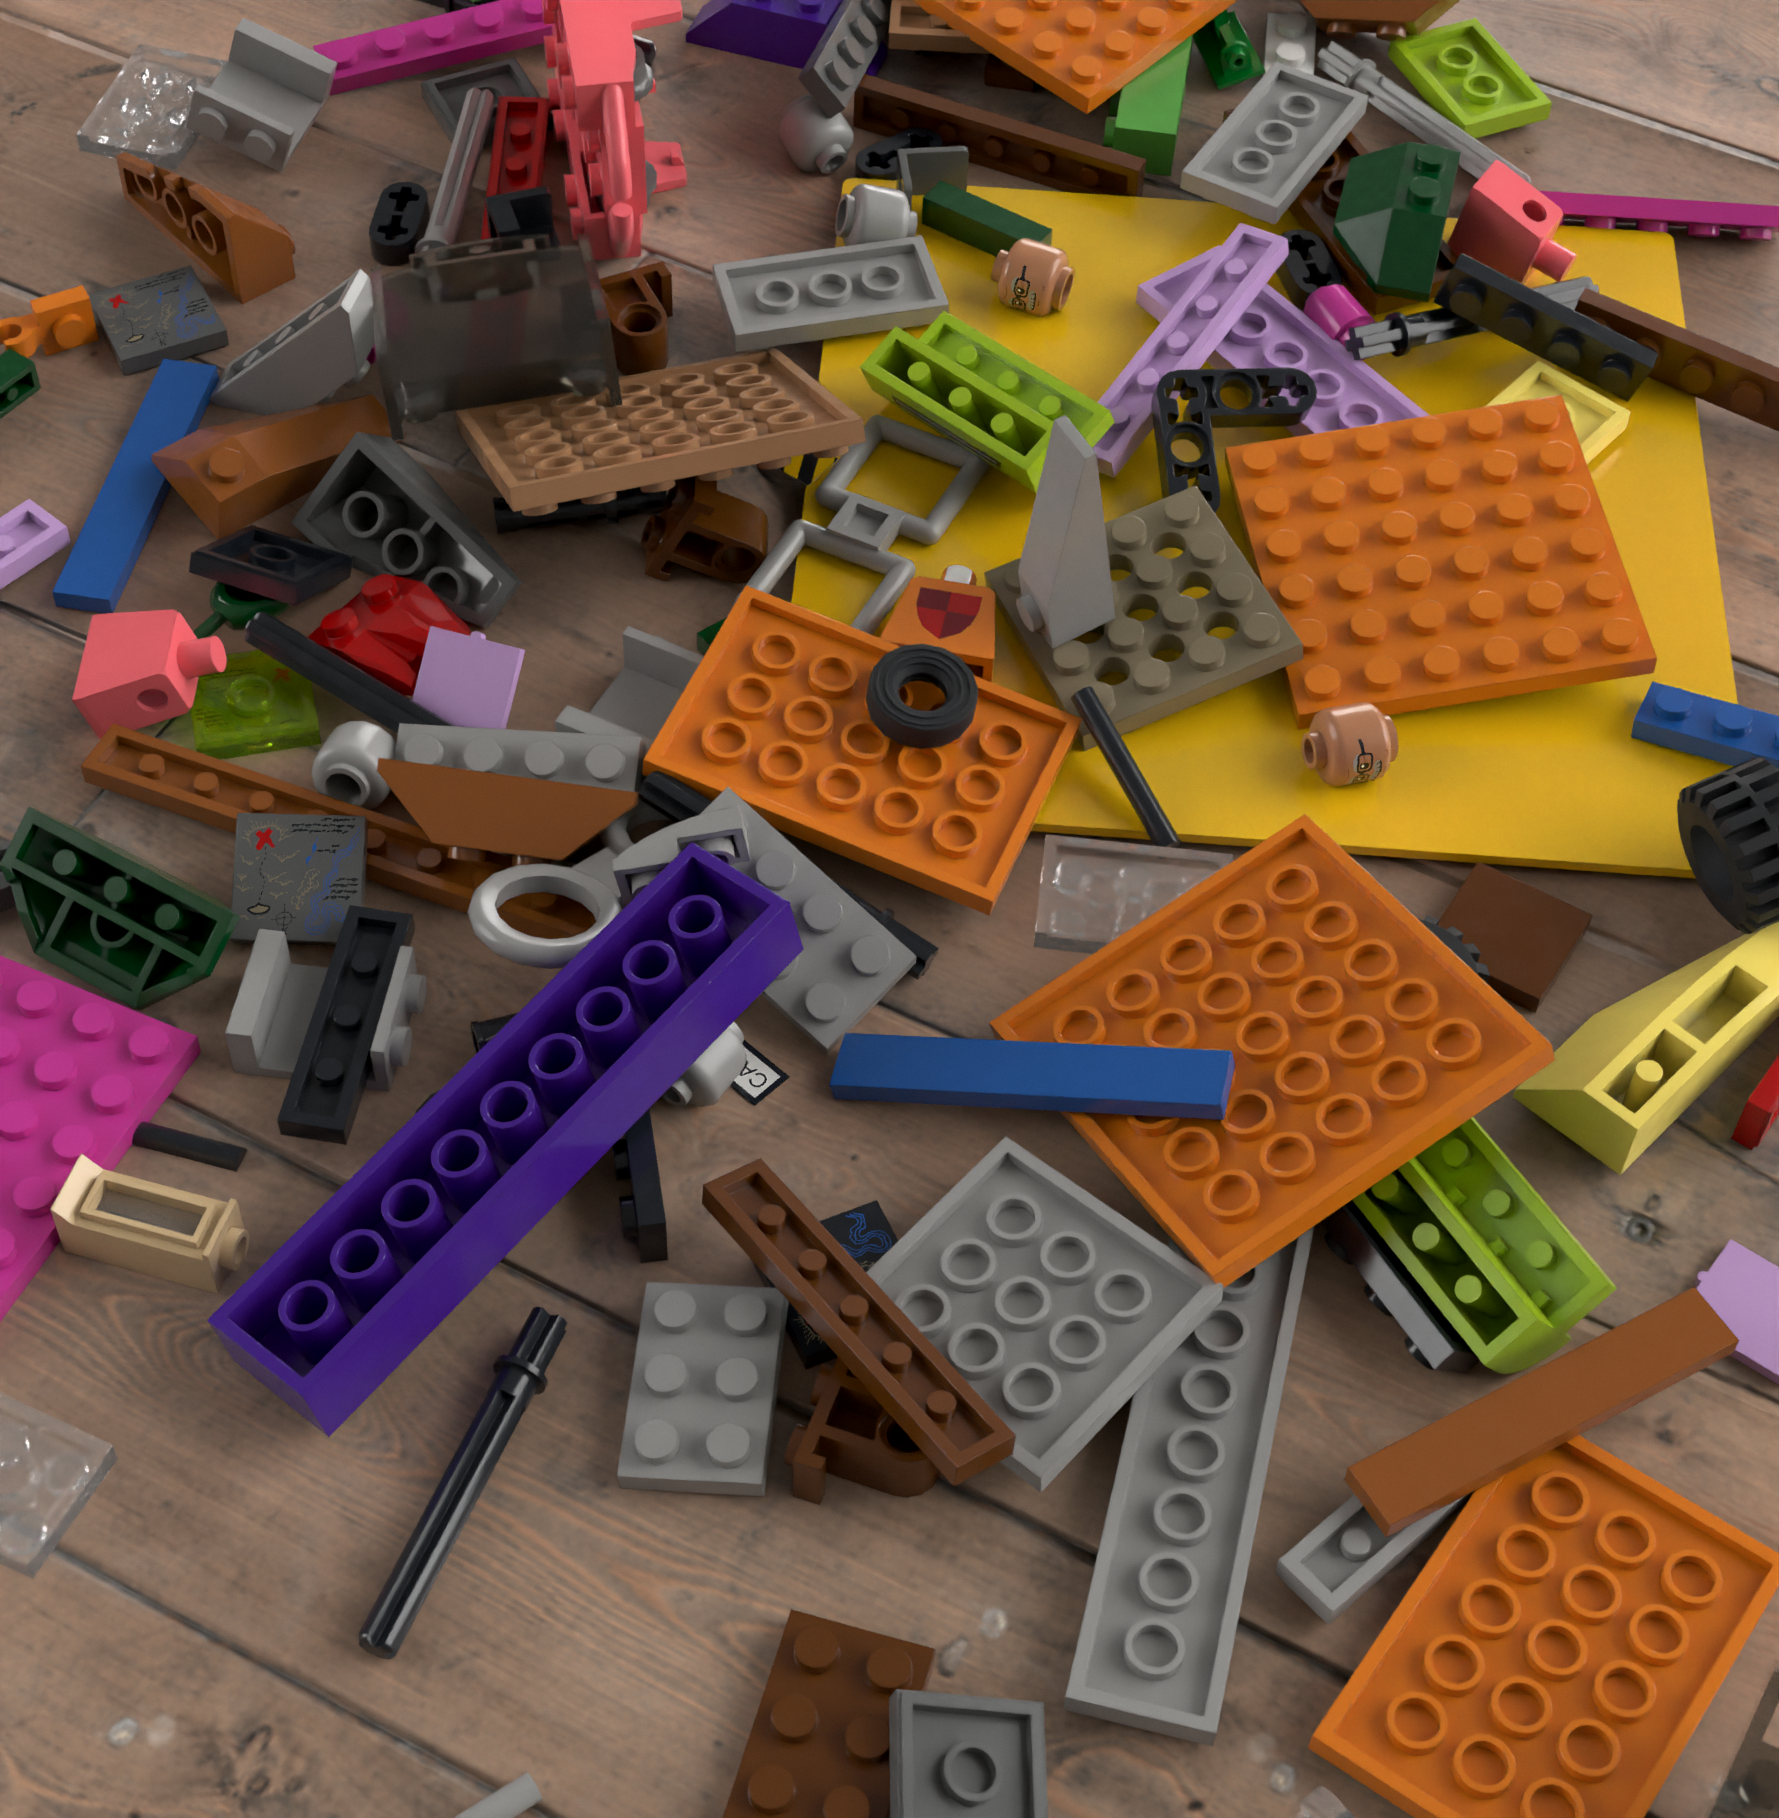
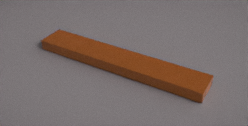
M1692 1287L1349 1466L1344 1480L1387 1538L1734 1352L1739 1339L1699 1291Z

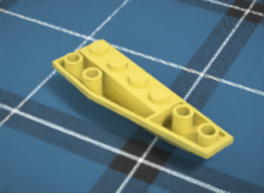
M1779 922L1754 933L1744 934L1594 1014L1554 1052L1555 1060L1522 1082L1515 1089L1513 1098L1621 1175L1779 1016Z

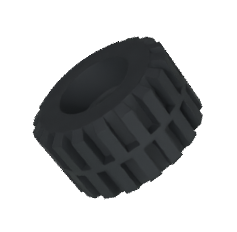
M1754 757L1682 789L1677 800L1678 827L1682 845L1701 889L1714 908L1734 928L1741 930L1745 934L1754 933L1779 922V769L1773 764L1771 765L1766 759H1756Z

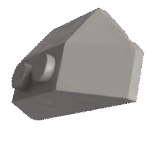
M359 269L347 280L244 354L232 360L226 367L209 399L219 407L267 416L326 404L342 385L348 389L355 386L370 368V363L366 358L377 339L369 276Z

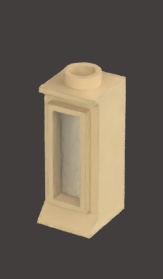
M80 1154L50 1209L64 1252L216 1294L219 1293L229 1271H237L241 1267L249 1247V1232L244 1230L236 1199L230 1198L227 1203L105 1170L83 1154Z

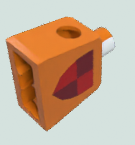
M961 565L947 567L942 573L941 580L922 576L915 577L910 580L880 638L899 646L927 644L944 648L960 657L973 672L974 676L992 682L995 656V592L989 587L977 586V578L974 572Z

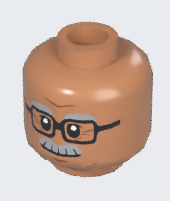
M1030 238L1017 240L1009 252L1002 249L996 257L991 273V280L998 283V297L1002 304L1037 317L1048 315L1054 308L1061 310L1064 307L1075 277V269L1069 267L1065 251Z
M1368 702L1329 707L1317 712L1311 722L1309 733H1305L1302 737L1301 749L1306 766L1311 770L1315 769L1325 783L1332 787L1373 781L1383 777L1390 762L1395 761L1397 757L1398 736L1395 725L1388 715L1382 714L1377 707Z

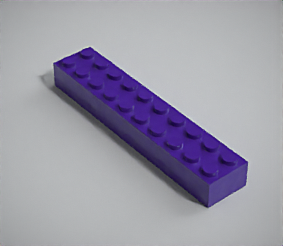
M691 842L207 1319L233 1360L326 1436L330 1437L804 950L790 902Z

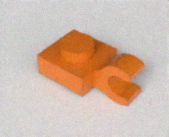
M83 285L30 300L32 314L0 320V344H4L5 350L10 348L26 358L32 356L39 345H41L44 353L48 356L99 341L90 298Z

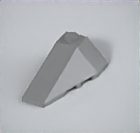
M1066 415L1055 419L1018 569L1022 597L1016 599V606L1025 626L1031 632L1039 630L1052 649L1115 618L1097 454Z

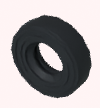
M927 644L904 645L886 653L873 667L866 693L870 718L882 734L901 745L919 749L942 747L960 738L973 721L978 699V688L974 674L965 662L944 648ZM908 682H928L941 689L946 701L940 708L933 711L915 710L903 703L898 691Z

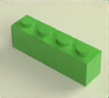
M1193 35L1111 96L1103 146L1146 159L1145 173L1171 176Z

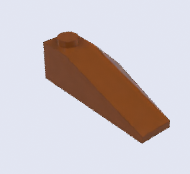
M123 152L116 156L124 198L241 304L296 278L292 254L295 253V244L290 233L283 225H276L258 208L129 153Z
M370 394L199 429L153 453L152 462L215 538L219 540L314 490L356 432L391 437L397 444L405 440L406 432L375 396Z

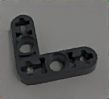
M1295 368L1190 369L1170 371L1164 375L1155 389L1151 402L1163 499L1188 489V480L1196 478L1192 487L1197 486L1214 513H1216L1220 506L1221 495L1212 428L1285 427L1299 424L1305 420L1317 397V389L1311 377L1307 373ZM1227 387H1234L1243 391L1247 396L1248 406L1238 410L1231 409L1222 402L1219 395L1220 391ZM1283 388L1289 389L1291 397L1299 398L1295 406L1289 405L1287 397L1279 396ZM1172 391H1179L1181 399L1189 401L1183 412V422L1176 423L1179 417V409L1176 399L1169 398ZM1261 399H1268L1264 407H1261ZM1180 439L1191 441L1198 447L1200 458L1194 462L1179 460L1172 453L1171 443Z

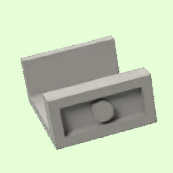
M242 18L234 32L229 59L209 89L200 84H197L195 87L186 128L282 173L326 104L338 62Z
M628 626L622 634L624 668L589 713L567 705L555 720L556 732L641 736L646 743V756L704 656L670 643L660 636H652ZM642 774L641 786L643 785L644 780L647 778V776H645V775H643V774Z
M259 929L225 1032L233 1070L236 1073L291 1079L328 968L291 964L286 935L283 931ZM400 946L370 1050L372 1067L365 1086L366 1089L390 1091L397 1066L406 1067L409 1061L412 1046V1030L408 1027L412 1013L421 1014L427 990L426 976L417 974L414 947Z

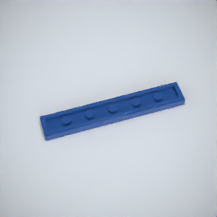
M163 358L52 591L56 606L98 613L114 612L171 488L169 481L152 462V454L197 431L210 402L209 397L219 381L217 366Z
M845 1033L829 1086L834 1099L1224 1120L1235 1062L1232 1051Z

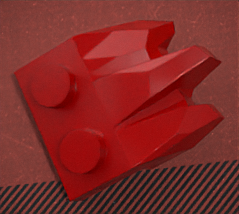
M382 573L368 580L362 586L361 592L341 609L326 615L321 621V626L313 631L308 638L404 696H413L430 626L468 636L471 635V631L423 582Z

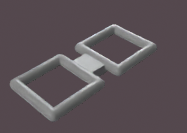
M874 415L864 425L866 442L849 445V451L840 457L816 490V501L821 506L838 512L828 527L824 528L802 519L792 522L746 584L769 594L804 545L886 575L851 624V627L871 635L875 633L916 572L915 565L910 559L887 550L898 535L926 545L937 543L990 467L988 463L951 440L881 415ZM881 440L961 468L926 519L845 490ZM741 591V592L739 593V595L736 597L735 602H734V605H735L737 599L739 598L740 594L742 593V591Z

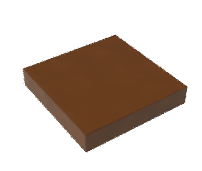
M1478 861L1440 918L1438 926L1446 930L1453 926L1463 933L1461 942L1463 944L1473 943L1481 953L1478 963L1487 965L1489 972L1487 984L1501 997L1536 1013L1588 930L1593 915Z

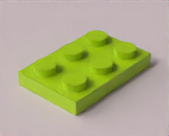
M1476 18L1426 30L1420 35H1406V39L1403 41H1390L1388 57L1437 113L1475 139L1549 118L1552 102Z

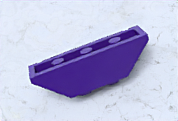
M711 0L701 8L687 30L685 39L687 43L803 69L843 0ZM884 41L881 42L865 72L866 75L876 77L884 64L888 51Z

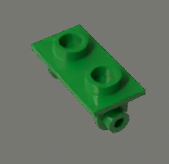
M1227 9L1193 34V41L1218 90L1266 73L1235 11L1227 12Z

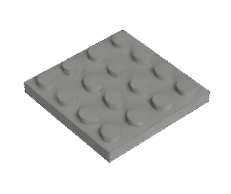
M1008 1137L1003 1138L866 1272L1016 1435L1013 1454L1001 1460L1000 1463L1039 1492H1042L1212 1312L1222 1301L1223 1284H1215L1207 1273Z

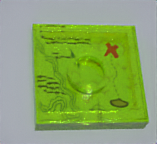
M252 650L226 654L227 663L223 672L199 676L194 703L191 708L196 752L222 760L322 744L311 681L262 651Z

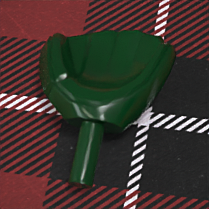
M217 582L210 592V608L214 613L199 625L193 633L197 639L210 637L224 624L232 630H243L248 620L253 619L258 612H266L276 618L291 604Z

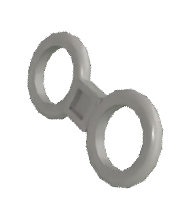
M639 797V804L600 834V841L604 849L571 868L546 863L516 865L492 874L474 890L469 905L468 916L475 935L494 953L518 964L546 969L564 968L629 904L623 902L612 865L614 858L634 845L628 833L640 824L652 820H667L669 818L641 801ZM546 892L564 895L582 903L593 913L596 923L586 932L570 938L546 939L529 936L511 928L499 917L497 909L506 900L521 894Z

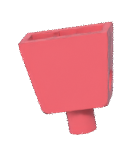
M1497 159L1472 187L1447 243L1457 257L1463 253L1523 285L1535 270L1542 272L1557 282L1563 281L1577 258V254L1552 240L1563 218L1561 208Z
M173 609L92 615L72 701L100 740L113 723L136 730L186 714L193 707L199 676L219 673L225 670L227 663L225 648L217 636L197 639L182 614Z

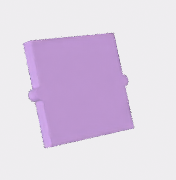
M430 626L412 700L454 726L506 729L525 650L488 641L485 634L474 631L468 636Z
M1730 1239L1709 1271H1700L1697 1274L1694 1285L1739 1339L1734 1352L1730 1356L1779 1385V1267Z

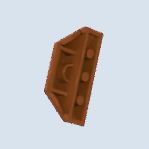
M1460 0L1296 1L1321 31H1327L1326 35L1329 37L1353 39L1356 37V33L1359 32L1376 33V38L1384 41H1403L1406 39V35H1420Z
M378 758L377 772L431 842L449 845L447 858L486 863L487 851L513 854L511 866L550 864L551 859L566 860L636 807L638 803L639 793L385 758Z

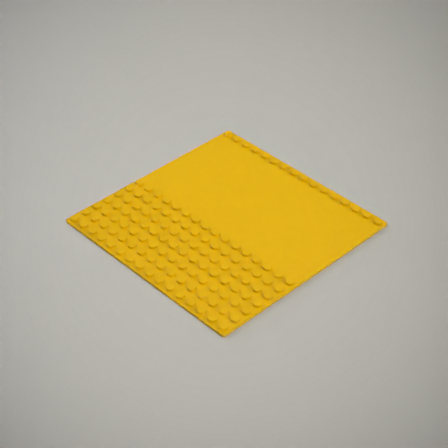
M848 178L843 182L841 197L844 194L850 195L851 191L859 184L896 189V181ZM967 185L966 192L1052 229L1051 246L1065 251L1069 267L1075 269L1072 289L1064 307L1061 310L1054 308L1048 315L1037 317L1001 303L998 297V283L991 280L992 268L996 260L995 256L922 224V202L925 195H912L911 211L917 213L915 236L922 235L948 300L949 314L1096 402L1100 400L1160 324L1158 320L1136 303L1138 285L1219 245L1222 246L1240 223L1279 236L1289 230H1304L1288 209L1274 225L1264 220L1255 219L1246 213L1217 202ZM1458 218L1446 219L1442 237L1446 244L1450 239ZM1558 226L1552 240L1577 254L1574 264L1563 281L1583 276L1591 277L1593 284L1598 285L1600 294L1686 329L1674 239L1670 234L1654 231ZM836 235L835 247L845 246L843 238ZM1535 270L1524 285L1533 288L1557 281ZM1275 272L1267 284L1291 302ZM1342 277V286L1351 293L1375 322L1383 321L1388 314L1400 312L1406 316L1442 308L1434 303L1435 298H1432L1428 302L1415 303L1374 316ZM931 324L900 329L919 339ZM893 329L869 334L824 339L818 383L863 419L864 425L872 416L881 415L948 439L874 392L861 371L860 366ZM1490 331L1411 348L1410 352L1405 356L1396 357L1389 353L1362 360L1429 415L1485 407L1538 360L1631 412L1627 428L1595 456L1587 466L1657 656L1655 671L1651 674L1388 715L1392 719L1397 731L1398 753L1395 761L1390 762L1384 776L1373 781L1332 787L1320 778L1315 769H1309L1304 762L1301 742L1303 735L1309 733L1310 728L1298 730L1280 668L1121 736L1181 842L1255 847L1306 814L1348 854L1477 863L1479 861L1483 864L1696 879L1686 857L1679 833L1677 815L1679 793L1682 789L1734 766L1631 737L1634 718L1652 681L1738 704L1696 397L1646 377L1627 402ZM1205 361V363L1201 366L1200 369L1215 368H1213L1208 362ZM1227 387L1220 391L1219 395L1222 402L1231 409L1238 410L1248 406L1247 396L1241 390ZM1180 395L1176 398L1179 409V417L1176 423L1183 422V412L1189 402L1182 400ZM1285 427L1212 428L1221 495L1220 506L1215 514L1254 571L1225 465V448L1296 436ZM1154 428L1115 478L1099 472L1105 523L1163 499ZM1180 439L1171 443L1172 453L1179 460L1194 462L1200 458L1198 447L1191 441ZM881 440L845 490L926 519L961 468ZM837 461L813 483L806 485L802 520L827 528L838 513L821 506L815 498L817 488ZM990 465L983 478L937 543L926 545L898 535L887 551L910 559L914 563L916 572L913 578L922 576L941 580L942 573L947 567L961 565L974 572L977 578V586L987 587L984 572L1021 558L1037 493ZM1196 478L1188 480V488L1192 487ZM804 545L797 554L791 603L851 626L886 575ZM1165 548L1155 555L1172 559L1180 556L1183 551L1177 548ZM1125 570L1110 571L1111 580L1113 581L1123 580L1130 575ZM1191 587L1184 590L1181 595L1197 599L1204 597L1210 591L1203 587ZM903 593L900 595L896 603L893 605V607L891 608L887 616L884 618L880 626L877 628L873 636H876L878 638L881 637V634L886 624L888 623L893 611L895 610L899 600L901 599ZM995 602V656L992 683L1059 709ZM1139 609L1131 612L1127 617L1138 621H1146L1155 616L1156 613L1148 609ZM1217 627L1210 630L1207 635L1217 637L1218 639H1227L1233 636L1236 631L1229 627ZM1088 631L1073 640L1090 644L1099 640L1102 635L1097 632ZM1166 649L1157 652L1152 658L1164 662H1172L1180 658L1182 653ZM1110 672L1101 676L1098 681L1108 685H1117L1125 681L1128 676L1120 672ZM1076 738L1031 831L1151 840L1098 746L1084 751Z

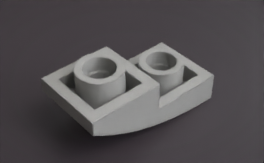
M740 806L712 811L670 825L647 836L612 860L613 872L623 902L630 903L691 842L730 866L735 863L751 861L748 837Z

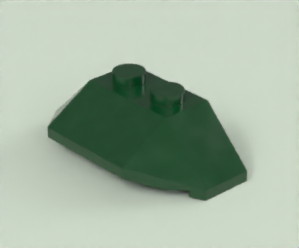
M1405 142L1351 158L1333 233L1352 261L1367 275L1366 281L1374 293L1422 302L1429 301L1461 151L1446 149L1436 144L1424 145Z
M28 807L0 863L6 882L11 883L16 908L33 952L139 1010H143L210 977L240 918L215 897L114 844L32 807Z

